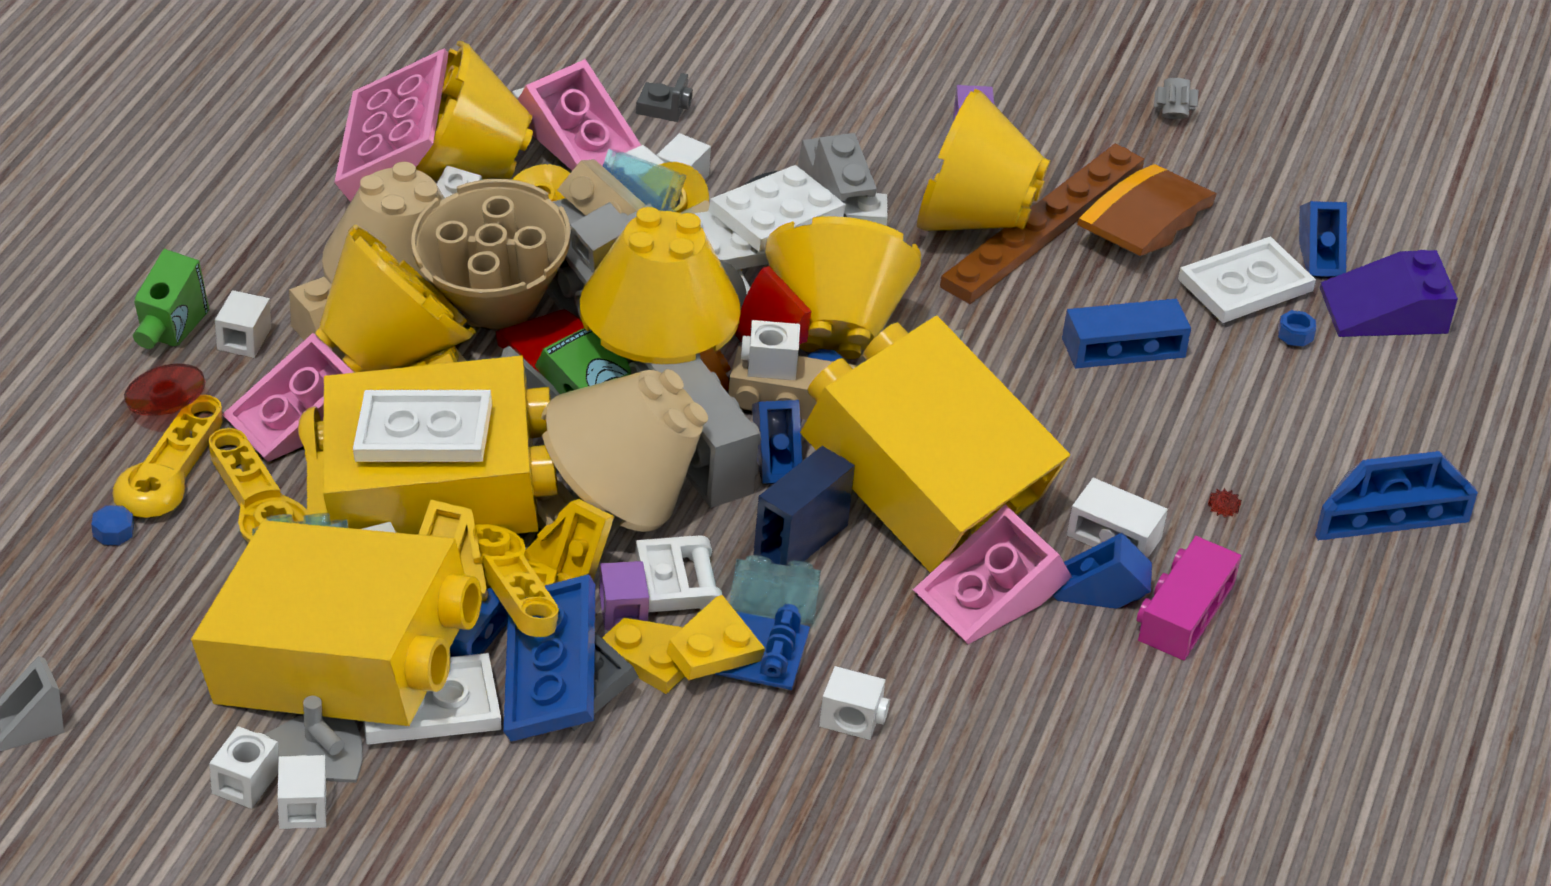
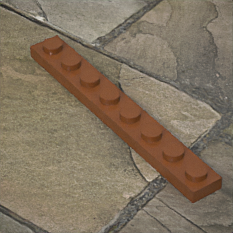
M1116 143L1033 205L1030 208L1031 213L1024 229L1018 227L1003 228L941 276L940 288L968 304L973 303L1077 222L1099 198L1119 182L1143 169L1144 158L1125 147H1121Z

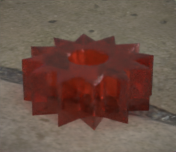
M1225 488L1223 491L1216 489V493L1211 492L1208 506L1211 507L1210 512H1217V516L1222 514L1224 518L1227 515L1233 517L1234 513L1238 514L1242 500L1238 499L1239 494H1233V490L1227 492Z

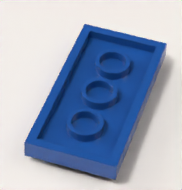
M589 574L545 585V588L559 608L556 630L549 636L533 637L522 633L508 614L504 733L510 742L594 721L596 585Z

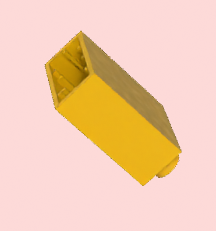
M938 315L909 333L900 323L891 324L880 332L867 346L863 353V357L866 359L865 362L853 369L843 358L837 359L825 367L813 379L807 389V393L816 401V404L800 432L801 435L815 450L824 446L855 465L852 489L930 573L1004 505L1008 506L1016 515H1019L1040 500L1071 455Z
M523 355L324 376L323 496L330 527L364 529L391 522L396 533L418 535L430 500L472 509L475 525H497L509 529L516 534L538 532L536 497L558 495L556 467L549 456L546 446H533V438L543 437L542 435L547 431L546 419H541L544 408L551 401L549 387L527 388ZM365 390H491L492 408L483 462H355L353 445Z
M262 520L192 636L191 641L213 704L304 714V699L308 696H318L322 701L323 717L410 726L427 691L438 692L445 685L450 669L449 648L459 629L470 630L475 626L481 609V586L476 577L465 576L455 538Z

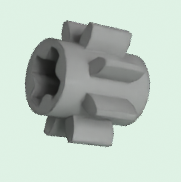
M1165 79L1164 87H1157L1155 91L1154 107L1162 108V116L1165 118H1188L1189 110L1194 111L1198 107L1199 90L1190 89L1191 81L1188 79Z

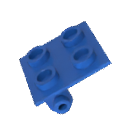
M785 604L777 610L775 619L736 611L765 647L764 655L760 662L715 674L792 690L810 631V626L801 625V615L798 608L792 604Z

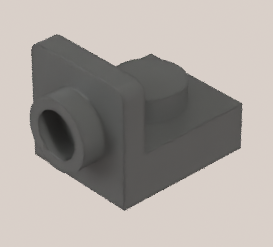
M681 73L675 87H669L661 83L646 82L636 102V114L678 122L683 109L688 110L692 101L693 89L688 88V74Z

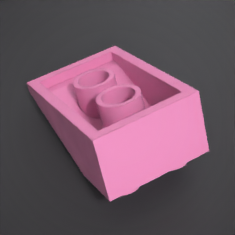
M586 59L526 85L518 98L519 102L532 115L528 129L533 130V137L572 171L581 160L595 159L604 168H607L609 159L641 146Z
M312 333L222 415L235 429L242 431L251 445L269 462L303 447L298 433V425L304 411L316 406L319 410L321 421H323L324 376L354 372Z
M1004 505L922 580L913 591L969 645L1041 606L1072 576L1061 556L1008 506Z

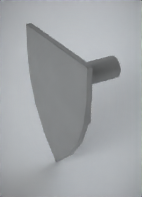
M308 696L304 699V714L264 734L270 739L278 741L279 756L325 755L327 781L357 782L362 766V740L357 725L353 720L323 717L322 701L318 696Z

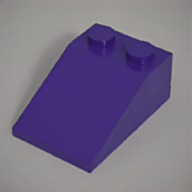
M1437 250L1400 251L1325 280L1320 284V291L1338 337L1448 334L1458 300Z

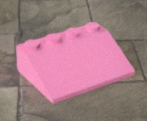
M445 48L353 91L334 181L350 202L360 187L362 177L383 169L393 168L398 162H409L416 167L433 145L449 54Z

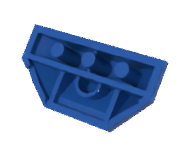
M1440 451L1362 460L1344 475L1323 504L1315 536L1319 541L1467 523L1470 521L1478 492Z

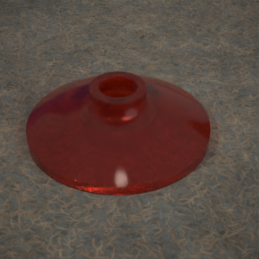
M177 363L159 366L141 374L128 385L124 394L125 403L129 410L139 415L158 416L172 414L188 406L202 394L206 384L202 371L193 365Z

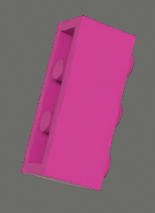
M1198 536L1194 537L1186 550L1180 548L1174 557L1170 574L1163 573L1160 576L1154 590L1153 599L1146 598L1138 611L1136 621L1141 623L1138 641L1185 661L1235 585L1241 554Z

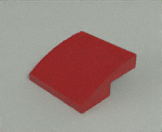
M767 266L761 269L746 295L740 310V321L735 336L741 342L743 336H751L752 320L800 324L799 344L807 342L812 311L773 269Z
M562 309L496 331V337L499 347L504 349L510 346L520 356L523 355V359L538 371L535 365L544 348L585 327L576 316Z

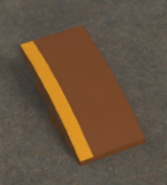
M1153 164L1119 182L1099 198L1079 218L1077 225L1142 256L1171 245L1178 230L1192 226L1198 211L1212 207L1217 193Z

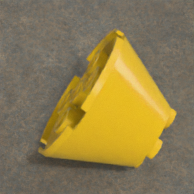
M457 41L456 45L461 48L458 51L450 48L448 51L434 142L416 166V170L425 173L434 181L439 180L446 166L481 175L482 180H510L516 168L517 161L514 159L519 149L525 151L531 141L533 130L528 128L532 115L529 114L527 109L468 43Z
M974 89V91H970L951 125L938 155V158L944 160L941 171L936 174L934 180L930 178L918 214L917 228L924 231L1010 227L1024 229L1031 213L1030 206L1033 201L1037 202L1045 183L1043 179L1051 160L1044 158L980 90Z
M643 207L637 211L636 217L626 225L585 284L580 297V317L587 331L592 330L601 339V346L619 356L644 363L678 364L696 360V354L712 347L716 352L728 343L739 325L740 302L731 281L701 227V220L697 215L659 211L654 207Z
M813 217L812 224L794 228L795 223L792 221L776 228L770 233L766 241L765 254L769 266L812 311L807 342L800 344L799 347L806 352H813L819 348L835 350L845 359L859 358L861 350L866 349L870 342L881 332L918 273L921 264V252L918 246L912 244L911 247L903 241L904 234L891 227L850 217Z
M355 224L347 232L320 320V327L315 332L326 345L332 349L336 346L346 354L342 360L354 372L404 368L449 347L467 341L475 334V330L472 327L469 330L463 327L467 322L465 317L433 285L406 261L402 260L399 263L386 250L387 246Z

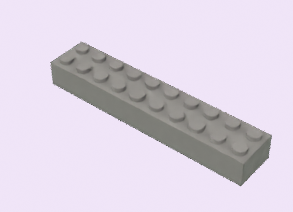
M566 198L553 201L558 207L562 206L570 224L585 216ZM572 240L570 241L568 253L546 292L560 310L565 309L581 321V292L593 272L572 248ZM696 354V360L678 364H652L626 358L632 374L645 370H655L661 373L666 369L674 371L681 377L684 383L683 389L694 402L701 405L706 411L708 421L703 425L686 477L708 506L712 508L754 494L755 476L758 474L757 452L758 445L761 444L760 431L754 422H750L741 411L737 400L734 397H730L721 386L716 373L710 372L701 360L700 354Z

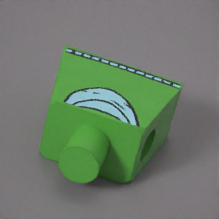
M167 249L161 252L135 296L134 303L140 325L133 333V339L138 345L146 349H152L159 341L170 346H178L208 313L210 309L199 260Z
M585 328L544 348L535 365L538 371L560 394L632 374L626 358L601 346V339L592 330L587 331Z

